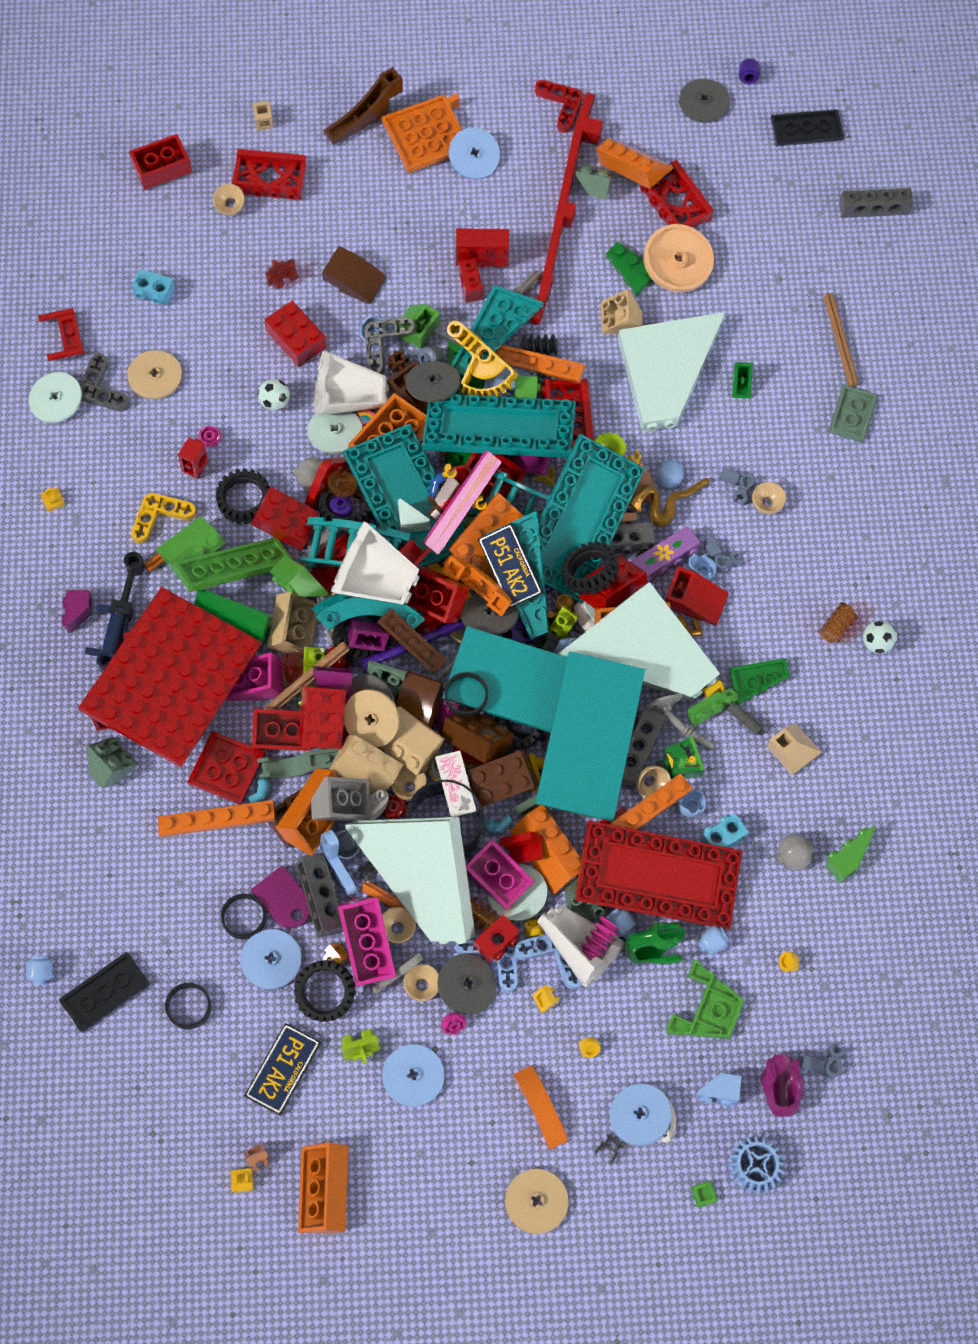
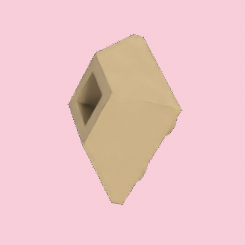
M629 289L601 302V327L603 334H619L621 329L643 326L642 311Z
M797 724L782 729L769 740L767 745L771 753L792 776L822 753Z

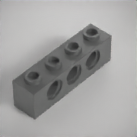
M911 188L842 191L839 201L841 218L909 215L914 203Z
M652 523L619 525L613 539H618L620 542L611 541L609 546L614 553L646 552L654 547L655 543ZM630 538H636L638 541H632Z
M646 707L643 713H638L635 720L637 726L632 731L626 762L631 761L635 766L628 767L625 764L621 784L635 789L638 775L644 769L665 724L666 716ZM647 728L650 730V733L645 734L641 729ZM640 745L643 749L636 750L633 746Z
M324 852L313 854V856H301L295 864L317 938L340 934L343 930L337 905L340 903V898L336 895L334 889L335 882L329 872V862L325 859ZM314 873L317 874L320 877V879L316 878L314 876ZM325 910L328 911L331 914V916L327 915Z

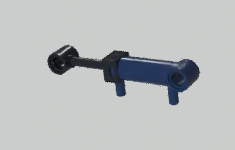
M135 551L127 553L123 560L128 574L121 600L112 599L111 606L97 605V611L111 614L102 649L85 648L86 655L98 656L97 664L101 673L106 668L104 663L112 659L123 643V633H126L128 622H131L134 609L132 603L128 602L134 577L141 575L145 570L142 556ZM133 562H138L137 565L131 566Z

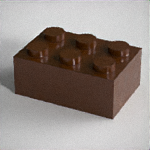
M468 708L467 710H464V712L473 711L475 709ZM480 713L470 717L453 714L445 717L441 736L447 742L481 762L488 763L510 754L515 733Z
M526 749L467 770L475 795L482 807L539 786Z

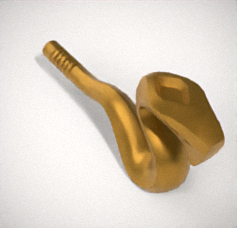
M705 477L684 491L672 493L666 501L663 514L660 512V494L657 488L651 484L640 488L632 496L629 506L636 512H641V502L650 494L652 496L650 518L655 526L661 528L673 521L676 501L690 497L709 484V480Z

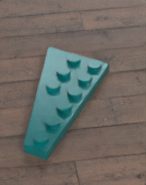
M494 285L471 330L495 352L543 307V302ZM463 346L460 347L451 364L458 371L461 378L464 377L472 359V355ZM488 351L483 354V360L489 357Z
M538 511L511 522L514 524L544 591L543 594L516 606L530 639L549 632Z

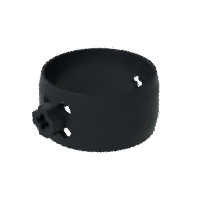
M436 780L422 786L410 799L405 811V819L411 818L416 807L427 798L445 794L442 782L458 784L471 792L480 824L473 838L463 845L464 857L466 858L476 849L483 836L484 811L479 799L467 786L453 780Z

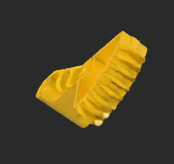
M458 321L449 323L447 327L448 334L472 355L470 364L461 381L463 385L462 392H468V395L487 396V394L488 396H494L495 394L499 397L500 391L504 394L507 393L506 387L511 390L512 386L510 384L517 378L518 373L470 328ZM488 351L489 357L483 360V354ZM506 367L511 371L509 377L495 387L476 389L469 386L473 376L479 379H491L498 376Z

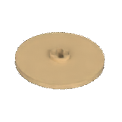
M153 350L140 354L131 362L127 378L131 389L137 395L146 399H161L169 396L179 387L182 380V369L178 360L173 355L164 351Z
M366 689L357 692L347 701L344 710V725L349 735H356L374 747H381L389 743L396 736L400 725V716L395 703L389 696L378 690ZM372 715V718L375 719V721L371 722V719L368 718V716Z
M543 1169L526 1170L517 1175L508 1186L505 1196L506 1212L512 1223L526 1233L544 1234L558 1227L565 1218L568 1210L567 1190L562 1181L549 1171ZM541 1197L540 1202L542 1205L534 1207L531 1198Z

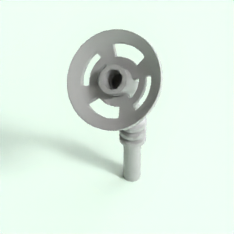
M682 694L665 696L645 704V707L648 709L660 710L681 732V735L685 734L686 738L693 736L696 742L709 750L714 747V743L696 733V730H693L692 727L689 728V725L685 726L671 712V706L683 698Z

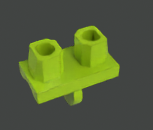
M564 605L550 626L549 631L559 639H565L580 616Z
M304 646V658L301 661L303 665L302 675L324 657V647Z
M366 1029L361 1032L362 1039L354 1041L353 1035L343 1036L341 1049L344 1060L353 1059V1061L362 1059L363 1065L367 1064L366 1057L373 1056V1052L380 1050L377 1035H374L371 1029Z

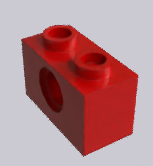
M476 258L458 261V274L465 302L483 300V285Z
M188 437L178 453L181 470L183 473L199 479L209 463L206 447L201 440H194Z
M502 914L474 940V947L489 963L494 960L497 962L505 954L504 950L508 946L512 948L520 940L518 938L520 931ZM499 936L504 941L501 944H496L493 942V938Z

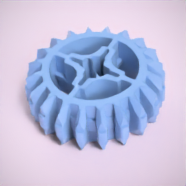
M758 1136L753 1137V1142L749 1137H746L745 1143L741 1140L738 1142L740 1148L733 1147L732 1150L735 1154L729 1155V1158L735 1161L728 1164V1167L735 1168V1170L730 1172V1175L737 1174L738 1177L735 1178L734 1183H738L741 1180L743 1183L740 1185V1188L743 1189L747 1185L748 1193L752 1192L753 1187L756 1194H760L761 1187L764 1193L769 1192L768 1186L771 1189H775L776 1185L774 1182L780 1183L782 1181L778 1175L783 1176L785 1174L783 1170L779 1169L786 1166L784 1162H779V1160L784 1158V1155L776 1154L780 1148L776 1147L773 1149L771 1147L774 1143L772 1140L768 1145L765 1144L766 1137H762L760 1142L758 1141ZM749 1149H761L765 1151L766 1154L758 1156L754 1152H751ZM743 1153L746 1155L748 1167L744 1171H742L740 1164ZM770 1158L773 1163V1172L771 1177L768 1175V1170L766 1169V1162ZM764 1159L759 1167L753 1168L751 1171L749 1170L754 1162H760ZM750 1174H757L760 1178H763L765 1181H753L749 1179L747 1176H749Z

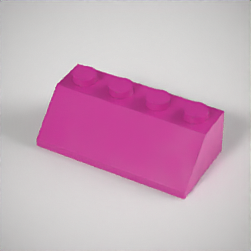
M378 897L356 899L337 904L356 987L396 977Z

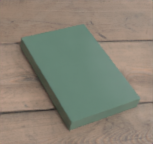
M843 385L828 433L863 443L878 395Z

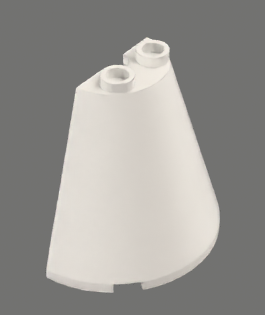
M326 351L322 352L314 391L315 414L325 415L377 409L387 402L389 398L386 395L389 384H386V376Z
M363 522L356 534L357 537L352 541L340 566L331 592L384 602L407 604L412 595L409 592L411 585L415 587L420 576L417 575L419 569L368 523Z
M562 904L556 909L551 908L547 915L544 913L537 922L585 988L591 986L605 972L606 967L614 961L625 946V941L611 935L613 943L606 942L608 950L600 949L603 956L596 955L593 959L589 958L581 951L582 947L579 943L587 944L585 936L592 937L590 929L597 931V928L593 922Z

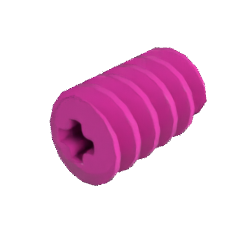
M602 916L600 917L602 924L595 923L597 931L590 929L592 937L585 936L588 943H579L582 947L581 951L591 959L595 958L596 955L603 956L600 949L608 950L606 942L613 943L610 936L618 937L616 929L620 930Z

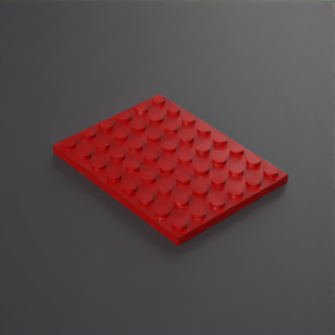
M161 586L83 699L78 710L182 768L257 653L262 642Z

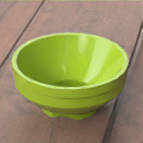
M603 433L595 439V442L624 457L626 444L619 435Z

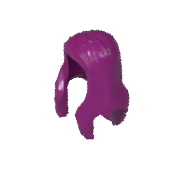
M774 1054L772 1058L767 1059L764 1073H761L760 1076L768 1107L772 1114L778 1117L794 1115L800 1108L804 1092V1078L800 1074L799 1069L800 1062L786 1054Z

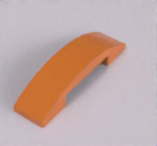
M451 555L444 565L443 572L456 581L461 580L487 600L488 607L501 617L504 615L512 600L493 579L477 567L454 555Z
M531 1065L514 1073L515 1080L530 1106L549 1150L568 1142L569 1140L561 1121L533 1066Z

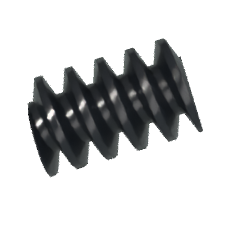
M537 334L535 340L533 335H530L528 340L523 335L521 349L535 353L540 352L543 355L547 352L548 356H551L552 352H554L555 356L558 357V340L554 334H551L550 339H548L547 334H544L543 339Z

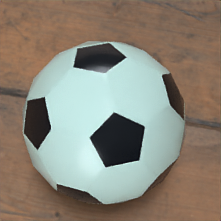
M268 379L258 389V400L267 410L279 411L289 403L290 391L288 386L279 379Z
M873 621L863 632V642L865 647L873 653H887L893 649L897 642V632L893 625L887 621Z

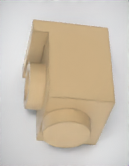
M270 102L252 103L257 131L273 129Z

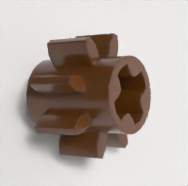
M394 351L392 356L388 355V368H392L393 373H398L408 366L409 357H405L404 352Z

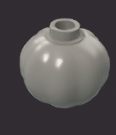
M308 457L300 463L299 467H295L294 477L298 479L300 486L306 491L310 490L318 468L323 462L318 457Z
M790 834L780 841L776 858L780 866L784 864L790 870L800 871L809 866L812 861L811 854L814 853V850L808 838L803 839L800 835Z

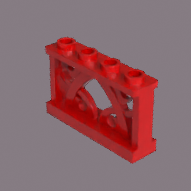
M237 148L231 184L238 186L244 195L286 198L290 200L302 199L307 170L306 155ZM246 165L247 170L241 171V166ZM267 168H274L280 177L267 183L258 174L264 172ZM295 170L300 171L299 178L293 175ZM249 175L244 178V181H239L242 176ZM289 179H293L297 183L296 186H287L288 184L292 185Z
M677 159L670 163L673 169L664 176L671 175L667 181L663 178L658 181L664 184V186L655 184L658 187L655 190L653 186L649 189L640 185L641 192L648 197L651 206L656 208L659 217L662 220L664 219L667 225L682 224L693 228L703 222L707 223L712 220L714 209ZM668 190L686 195L683 200V207L666 202ZM688 201H690V202L692 203V205H690V204L688 205L689 207H687V202H688ZM700 214L691 219V215ZM683 215H686L687 221L684 223H679L675 218L680 217L682 221Z
M545 379L540 388V396H543V399L576 401L579 406L575 408V413L580 414V416L575 418L574 424H580L581 428L575 426L573 437L577 439L579 434H582L594 441L588 379H581L580 384L567 380ZM560 390L563 394V397H561L560 393L555 392L557 397H552L550 395V391ZM566 390H577V391H574V392H571V393H568V394H567V391H566Z

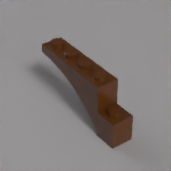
M393 67L379 74L378 79L365 96L343 117L323 130L324 135L335 145L390 113L389 99L403 92V78Z

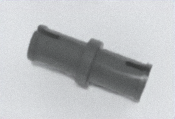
M733 702L726 710L740 721L739 724L741 726L747 727L755 736L764 727L751 717L750 712L744 711L736 702Z

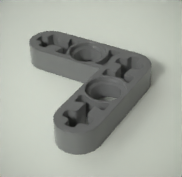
M409 317L369 322L366 325L365 342L368 369L380 374L385 371L384 338L413 334L417 329V324L413 319ZM407 322L412 324V326L409 327V330H407L406 328H400L399 326H405L407 325ZM393 323L395 330L392 333H388L387 326ZM373 326L377 329H382V331H375L374 334L370 332ZM375 343L378 344L379 351L377 353H372V345ZM376 362L380 364V367H378L377 370L373 368V366L376 365Z
M102 353L93 355L80 383L82 401L122 412L127 410L129 401L125 394L99 387L108 368V361ZM100 360H102L103 363H99V365H98V370H97V364H96V362H100ZM92 374H96L98 376V378L94 381H90L88 379V377ZM102 394L108 395V399L105 401L99 400V396Z

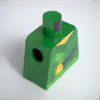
M693 736L667 747L664 750V759L655 762L656 766L669 771L671 779L680 773L684 778L702 777L705 771Z

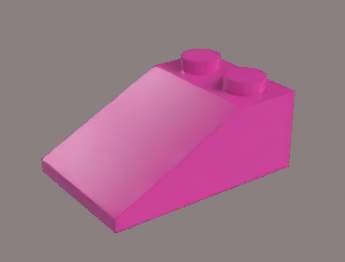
M272 652L253 657L225 701L268 700L276 698L283 692V660Z
M493 839L466 864L467 876L506 910L535 882Z

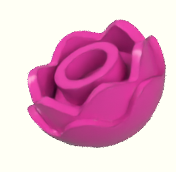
M205 426L199 432V440L205 444V447H215L221 441V431L214 426Z
M448 1013L441 1022V1029L447 1035H456L460 1030L465 1029L466 1019L460 1013Z

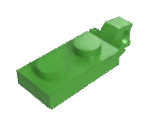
M732 688L721 693L717 691L689 708L687 712L690 724L695 727L703 723L708 718L725 709V707H728L729 704L737 701L738 694Z

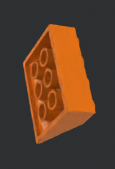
M394 393L350 441L348 448L407 424H411L421 444L426 415Z

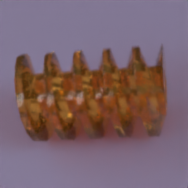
M840 602L818 633L826 642L840 643V637L845 636V632L850 630L849 626L854 625L853 620L856 621L858 616L851 606Z
M475 896L470 899L474 924L478 923L477 928L479 930L484 928L485 931L498 919L496 918L497 911L495 910L490 914L491 906H487L484 909V901L477 904L478 897Z

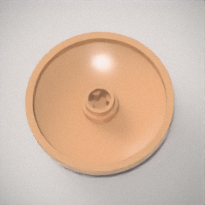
M682 224L664 226L651 235L644 249L643 259L647 273L656 284L672 292H689L699 288L708 279L713 269L714 255L710 243L705 236L690 226Z

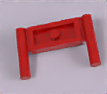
M74 308L38 315L39 322L53 319L58 320L64 351L47 354L48 362L84 354Z

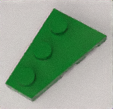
M618 241L606 253L607 259L616 271L620 272L627 286L631 287L636 297L652 281L646 271L644 260Z
M786 658L729 668L733 690L738 694L737 705L790 677Z

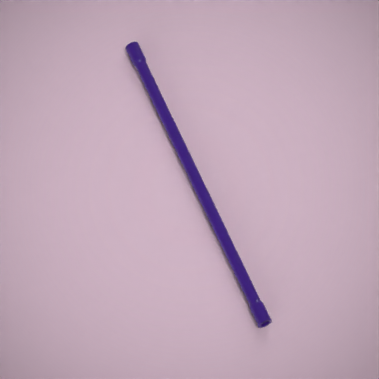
M545 585L546 593L554 590ZM460 619L458 623H450L421 636L430 643L465 628V625ZM400 644L362 659L361 664L364 670H367L369 660L381 664L384 661L408 652V650Z

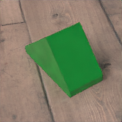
M753 362L734 363L731 375L732 398L750 399Z

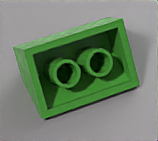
M200 516L159 546L156 551L175 576L180 579L173 568L174 562L216 552L226 543L215 528Z
M284 556L269 571L273 575L271 579L274 583L292 595L295 593L300 597L327 596L329 594L304 566L287 556Z

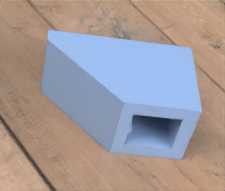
M720 1073L698 1090L695 1099H700L701 1103L712 1104L715 1101L721 1102L722 1106L733 1107V1104L739 1102L741 1076Z

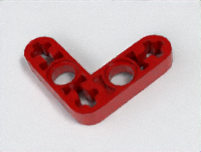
M547 80L537 81L535 83V94L538 97L563 104L557 119V129L559 132L568 133L573 127L582 103V92L576 88ZM561 91L563 94L558 96L554 92ZM571 108L574 112L567 113L565 110Z
M344 457L326 459L320 464L305 499V505L316 510L319 508L321 493L325 492V489L329 487L332 478L352 474Z

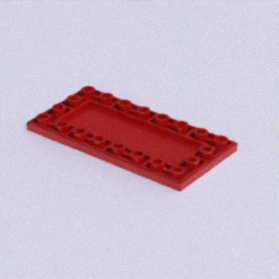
M589 820L574 901L706 926L716 925L718 928L722 927L723 929L730 930L743 850Z

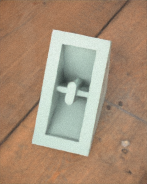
M400 498L398 500L401 531L408 533L429 530L430 519Z

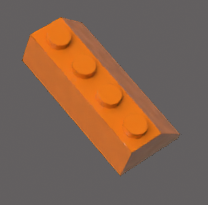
M608 138L596 148L600 165L649 189L673 169L672 165L622 141Z
M315 769L275 827L285 841L313 856L320 845L321 835L329 831L335 823L334 820H312L311 799L325 777H338L333 769Z
M539 806L526 814L509 831L511 835L534 832L543 836V859L532 861L531 864L542 875L553 895L568 887L578 878L581 857L545 806Z
M323 1143L302 1147L298 1233L335 1234L345 1232L348 1145Z

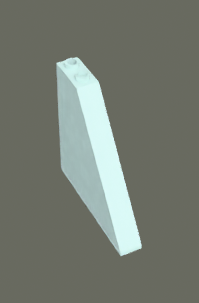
M723 312L619 330L618 342L642 432H653L662 428L671 429L678 425L722 326Z
M650 582L558 653V655L567 657L568 652L571 651L645 669L642 685L672 695L682 694L684 699L690 697L695 699L703 692L701 689L706 685L707 687L713 685L717 681L716 677L720 674Z
M459 817L356 820L345 825L346 830L430 941H439V944L456 941V944H464L475 936Z

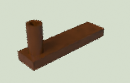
M391 608L377 621L433 674L447 661Z

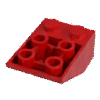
M678 566L665 602H670L672 611L717 626L729 593L698 573Z

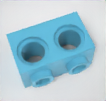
M139 269L132 284L134 296L137 298L147 299L156 304L168 305L175 289L173 278Z
M736 814L732 816L726 815L719 820L720 823L715 827L710 825L703 831L704 834L701 841L707 844L732 848L745 840L749 831ZM733 826L737 832L732 833L728 831L727 827ZM716 836L721 842L715 843L711 840V837Z

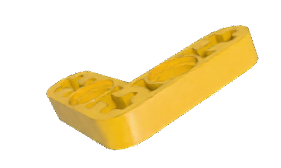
M155 493L147 494L143 499L131 531L133 541L137 544H144L148 541L158 514L191 521L196 517L195 506L187 501ZM155 500L156 503L149 505V502ZM169 503L175 505V508L171 511L165 509V506ZM188 509L191 510V512H188V514H185V512H184V511H187ZM144 515L151 516L149 522H143L141 518ZM141 527H143L144 536L141 535L140 538H138L137 534L141 533Z

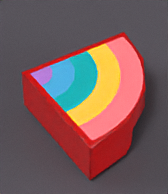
M370 410L356 411L362 427L375 415Z

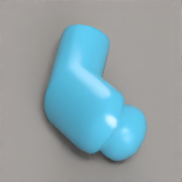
M260 779L258 781L257 793L248 797L250 803L261 802L268 798L271 785L267 779Z
M506 815L500 822H494L491 819L486 820L484 827L489 833L501 834L514 821L509 815Z

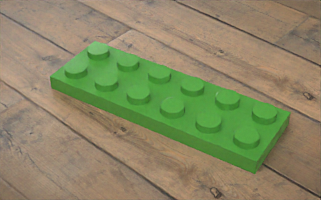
M274 537L176 561L173 568L188 591L193 592L268 573L284 556L292 558L281 542Z

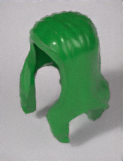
M678 922L654 923L647 930L631 933L625 940V951L628 959L633 963L649 962L660 965L681 962L682 955H663L668 948L674 947L684 940V927Z

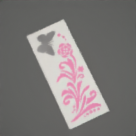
M460 751L435 757L441 780L457 781L470 789ZM442 782L451 817L476 811L471 792L458 784Z

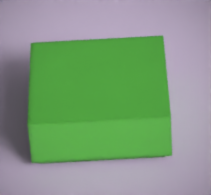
M712 1181L691 1186L697 1208L718 1202Z

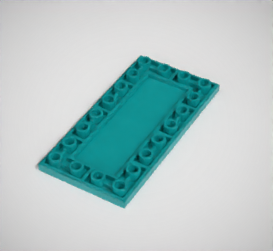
M454 394L442 401L428 402L422 450L484 453L486 450L492 454L568 458L572 451L576 401Z
M411 424L342 451L380 529L387 530V528L401 531L398 500L401 498L430 519L429 530L408 532L411 534L410 539L421 550L427 548L422 542L437 522V520H432L427 514L433 507L427 500V497L429 495L430 482L437 474L425 451L422 450V446ZM462 522L439 555L430 551L417 566L428 567L447 559L452 554L448 551L449 547L465 530ZM407 541L401 542V544H399L398 550H399Z
M579 434L539 518L545 585L561 594L570 595L577 602H583V600L579 598L577 592L574 593L569 589L562 576L561 565L562 562H565L564 558L566 556L569 557L568 553L570 551L575 552V547L582 548L581 544L583 543L587 546L588 542L595 544V541H599L600 544L603 542L606 545H610L645 471V468L582 434ZM603 558L590 559L581 564L574 573V578L583 579L599 569Z
M467 626L449 680L454 675L462 672L477 674L484 680L488 689L487 704L482 712L551 733L567 657ZM469 677L454 681L447 692L448 701L472 709L480 707L486 696L482 684L476 679ZM445 691L442 697L443 700H445Z
M571 651L568 652L535 801L536 805L613 822L645 669Z

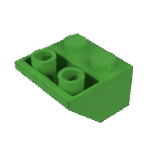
M426 304L410 305L401 318L409 317L413 319L417 324V329L411 335L397 337L421 350L440 325V312ZM407 322V325L399 326L400 328H406L407 330H409V327H411L412 324Z

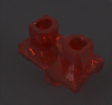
M274 259L271 261L272 267L268 268V272L265 273L268 286H273L277 290L284 286V278L288 277L292 282L299 278L293 259L279 263Z
M301 652L293 654L282 653L283 687L287 688L302 676Z

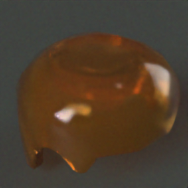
M333 471L328 476V486L334 496L345 498L355 493L357 490V480L354 475L349 474L347 471L343 473Z

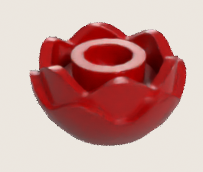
M388 796L389 801L383 814L389 819H398L405 813L406 804L397 796Z

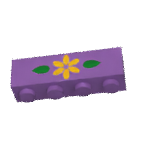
M685 526L630 562L647 572V583H652L657 576L665 575L671 567H677L685 558L697 554L701 542L691 529Z

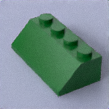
M205 589L197 590L194 605L262 642L260 648L263 649L270 634L271 621L269 614Z

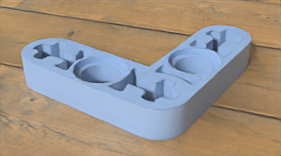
M329 830L321 835L320 852H324L325 859L329 862L330 871L344 894L349 897L355 894L357 889L338 857V839L335 833Z
M547 934L521 940L514 947V955L519 960H528L554 953L564 985L569 989H576L580 986L581 982L579 980L575 984L573 981H569L571 973L573 978H576V975L573 971L570 973L571 968L563 963L562 956L554 945L552 948V941ZM544 941L547 944V950H540L537 947V942ZM521 946H523L524 949L530 948L531 946L533 947V949L528 950L525 953V955L523 952H519Z
M480 935L470 938L467 944L473 945V940H476ZM496 936L493 938V942L500 944L503 942V938ZM456 944L459 954L481 955L478 950H474V946H468L467 950H463V947L459 946L462 944ZM515 945L512 948L508 946V953H505L497 961L499 986L506 993L513 992L517 987L516 957L513 951ZM510 958L513 962L512 966L504 968L501 965L502 959ZM513 971L514 974L510 973V981L514 983L508 988L502 982L506 981V973Z

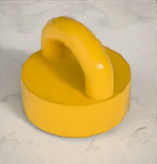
M538 919L529 920L524 924L525 935L528 939L545 935L544 930L537 923Z
M788 951L783 952L779 958L780 968L786 972L798 971L799 958L797 954Z
M587 1037L579 1042V1049L584 1057L593 1058L599 1054L601 1047L596 1038Z

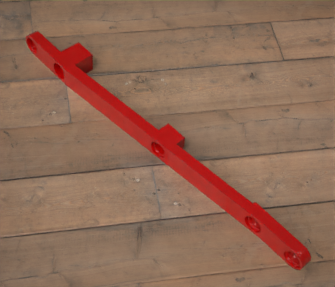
M586 92L574 127L543 277L536 299L543 302V307L531 317L530 324L539 326L553 286L552 274L563 226L571 228L575 218L577 204L568 201L581 141L598 145L602 134L603 121L589 118L594 104V93Z

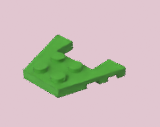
M694 959L687 978L704 984L707 987L693 1022L672 1014L665 1033L730 1039L745 1000L725 983L723 984L698 960Z

